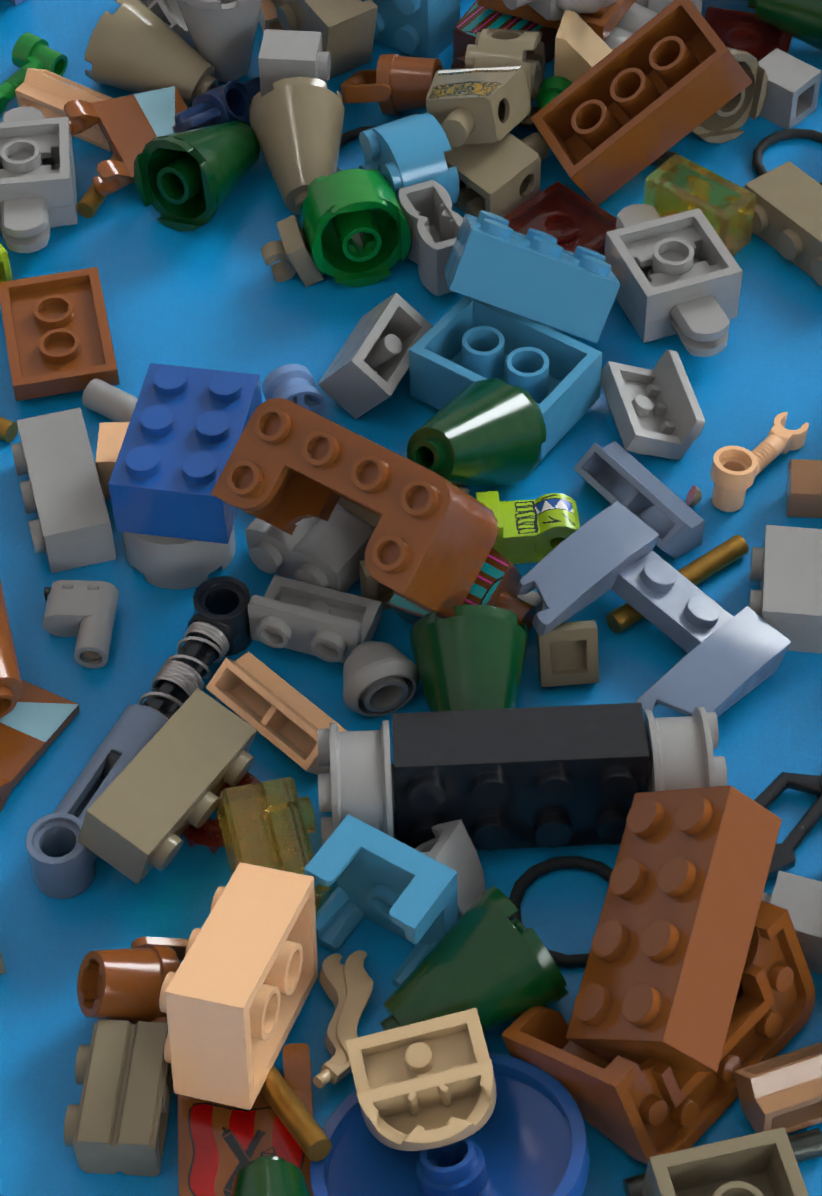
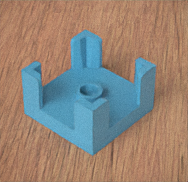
M347 814L304 868V875L314 877V887L318 884L328 887L335 883L336 880L338 885L316 913L318 944L330 951H339L362 920L367 918L416 945L392 977V983L397 988L458 921L457 871Z

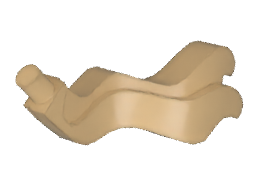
M362 950L352 953L345 961V965L340 964L342 959L340 954H331L323 961L319 982L332 1001L335 1012L324 1038V1045L332 1058L325 1062L321 1067L320 1073L313 1077V1083L319 1089L329 1082L334 1085L352 1071L345 1041L358 1038L357 1026L367 1008L373 990V980L364 969L367 953Z

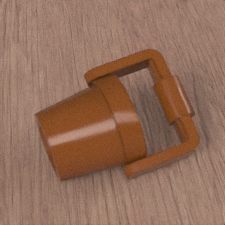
M382 54L378 59L376 69L357 71L341 84L342 102H378L384 115H400L404 111L427 108L426 97L437 70H443L441 62L438 58Z
M146 936L135 939L131 943V948L90 951L85 955L80 965L77 979V997L81 1012L86 1017L126 1020L131 1024H137L138 1021L167 1023V1013L161 1012L159 1007L161 987L166 975L171 971L176 972L179 968V960H183L185 957L189 939Z

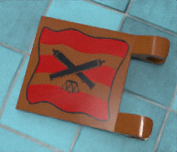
M306 1043L284 1045V1079L313 1117L312 1068L309 1046ZM177 1094L179 1196H231L235 1175L251 1161L263 1156L280 1157L286 1162L296 1165L302 1171L310 1195L314 1196L310 1178L311 1160L308 1159L262 1094H258L251 1110Z

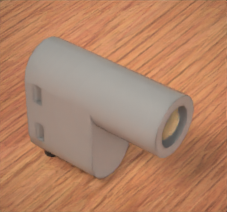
M59 580L53 582L51 587H45L46 607L42 624L44 629L55 636L77 637L74 659L79 665L92 669L105 666L108 663L119 597L117 587L105 581Z

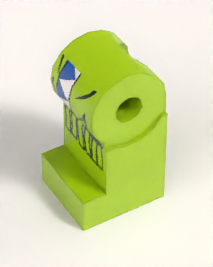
M498 491L476 492V499L493 511L498 522V534L493 548L512 564L540 562L562 541L580 528L576 502L565 494L550 493L535 500L500 501Z

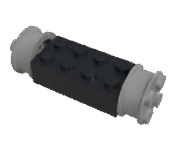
M642 703L393 713L394 764H391L389 720L382 721L380 730L340 732L336 723H330L329 729L317 730L319 766H330V772L318 774L319 811L332 812V817H321L322 845L347 814L393 838V814H396L397 840L414 849L422 843L436 838L432 831L433 826L460 819L476 850L492 851L517 848L619 845L622 841L627 816L635 793L727 786L725 757L714 756L713 749L718 748L719 742L716 712H706L703 706L695 707L692 716L654 718L651 709L642 710Z

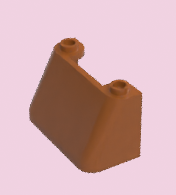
M761 900L717 1072L672 1070L670 1065L651 1057L643 1063L637 1064L617 1055L610 1063L566 1039L570 1022L566 1024L558 1011L543 1005L531 1007L522 1013L501 1036L511 1057L531 1063L553 1076L571 1094L586 1122L631 1158L647 1165L649 1157L691 1148L739 1097L733 1071L776 1057L810 1018L816 993L814 982L788 909Z

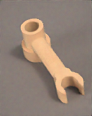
M782 412L774 418L773 427L770 429L767 438L752 451L740 446H725L718 449L714 454L710 473L711 479L714 482L711 498L712 504L724 512L740 510L744 505L746 490L753 485L755 477L780 454H786L789 451L798 450L804 446L809 423L803 424L797 430L786 429L788 412Z

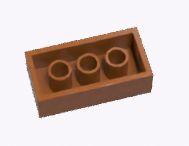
M674 0L533 115L531 120L569 177L596 206H599L752 84L753 81L692 1Z
M731 785L635 793L627 816L626 827L615 866L610 875L609 887L597 929L592 939V946L580 989L574 1002V1010L566 1039L610 1063L617 1055L637 1064H641L651 1057L670 1065L671 1069L676 1071H718L782 822L781 818Z

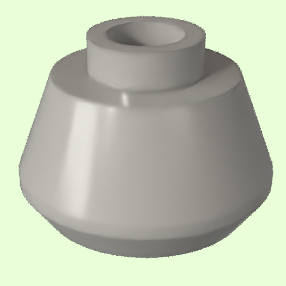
M368 641L358 645L351 652L343 667V700L350 710L367 717H380L399 710L415 694L420 680L417 666L392 644Z

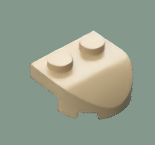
M477 1008L345 1041L357 1091L356 1094L364 1121L372 1135L382 1144L402 1151L434 1149L458 1142L473 1135L490 1119L496 1104V1084L492 1060L488 1053Z

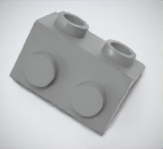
M666 350L653 370L607 361L601 371V386L625 450L640 455L647 454L680 461L694 440L700 436L705 426V418L678 352Z
M274 575L264 597L253 595L247 605L252 640L263 642L273 648H287L314 655L327 662L345 663L351 652L358 645L372 640L382 618L381 601Z

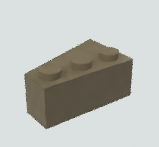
M271 0L277 9V16L284 30L321 32L322 51L330 52L331 56L329 79L371 61L378 6L372 0L365 2L361 0Z

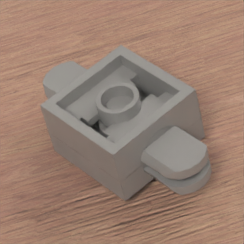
M21 106L6 111L0 122V232H2L4 242L9 250L17 253H32L47 246L50 238V227L78 224L76 161L69 118H45L40 109Z
M633 204L623 208L617 215L616 230L606 232L604 255L606 259L604 262L612 266L611 270L621 284L616 300L643 343L677 334L684 347L693 356L708 357L722 352L727 347L730 319L737 318L743 271L700 208L662 218L652 205Z

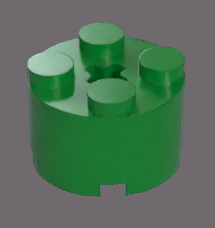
M347 169L327 177H318L309 184L307 189L308 195L301 209V224L316 267L323 274L325 272L327 275L335 278L336 283L347 287L372 285L391 275L390 268L400 258L403 262L409 253L411 231L405 215L401 213L402 208L397 195L384 175L376 169Z

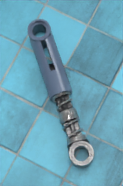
M219 576L204 581L196 588L193 595L195 613L188 622L184 638L177 644L178 654L170 656L165 660V663L152 680V692L144 693L139 699V704L129 705L124 709L54 812L39 818L29 828L26 835V849L32 873L39 890L48 897L57 899L73 898L83 893L92 884L96 875L95 860L98 856L78 842L86 810L197 688L203 689L204 682L202 679L211 677L209 669L211 665L220 662L225 656H233L243 652L251 645L253 640L251 639L247 606L250 601V592L244 582L234 577Z

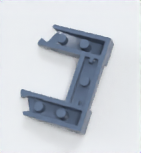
M618 500L562 541L519 580L515 589L517 594H528L536 588L546 610L536 613L532 621L535 630L541 636H544L596 599L612 590L688 653L635 701V703H642V710L651 709L653 711L654 707L661 704L692 716L695 707L703 706L706 712H716L717 717H719L776 672L792 643L748 606L735 616H732L715 600L679 573L672 565L663 560L653 551L660 535Z

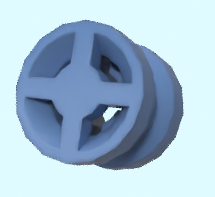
M286 364L273 370L264 380L262 391L266 401L268 399L283 398L320 416L323 415L325 409L324 399L320 391L315 387L314 378L306 366Z

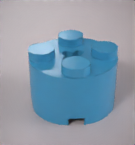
M427 112L413 114L360 132L359 140L364 153L365 164L359 166L358 169H376L380 171L390 183L398 200L400 188L434 180L447 190L451 197L452 205L457 202L459 197L457 166L447 167L444 152L452 149L443 128L433 115Z

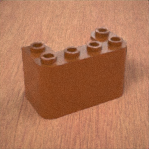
M283 398L268 399L256 408L211 492V495L290 535L293 534L297 526L295 523L304 518L315 517L328 522L340 497L372 512L381 518L368 541L364 553L365 566L369 574L379 583L448 618L454 617V606L463 605L498 534V522L493 511L439 474Z

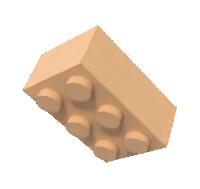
M240 862L226 887L219 886L217 888L208 918L202 928H195L192 931L183 961L176 972L171 971L166 975L160 991L159 1007L161 1012L167 1013L168 1024L164 1059L167 1063H171L175 1094L251 1110L318 977L313 876Z

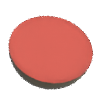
M693 485L688 492L686 498L688 506L697 505L702 498V493L697 486Z

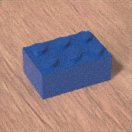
M150 363L108 483L116 531L228 544L238 508L211 495V492L251 415L262 404L260 375Z

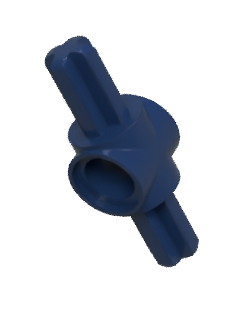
M260 77L252 78L244 83L238 80H231L198 95L193 100L192 107L175 115L176 125L172 127L173 132L178 133L230 121H241L243 123L249 121L250 104L253 97L259 91L261 93Z

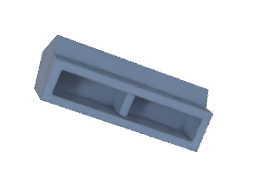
M616 441L603 448L594 443L574 466L573 469L611 504L618 500L660 535L656 545L674 559L702 544L705 520Z

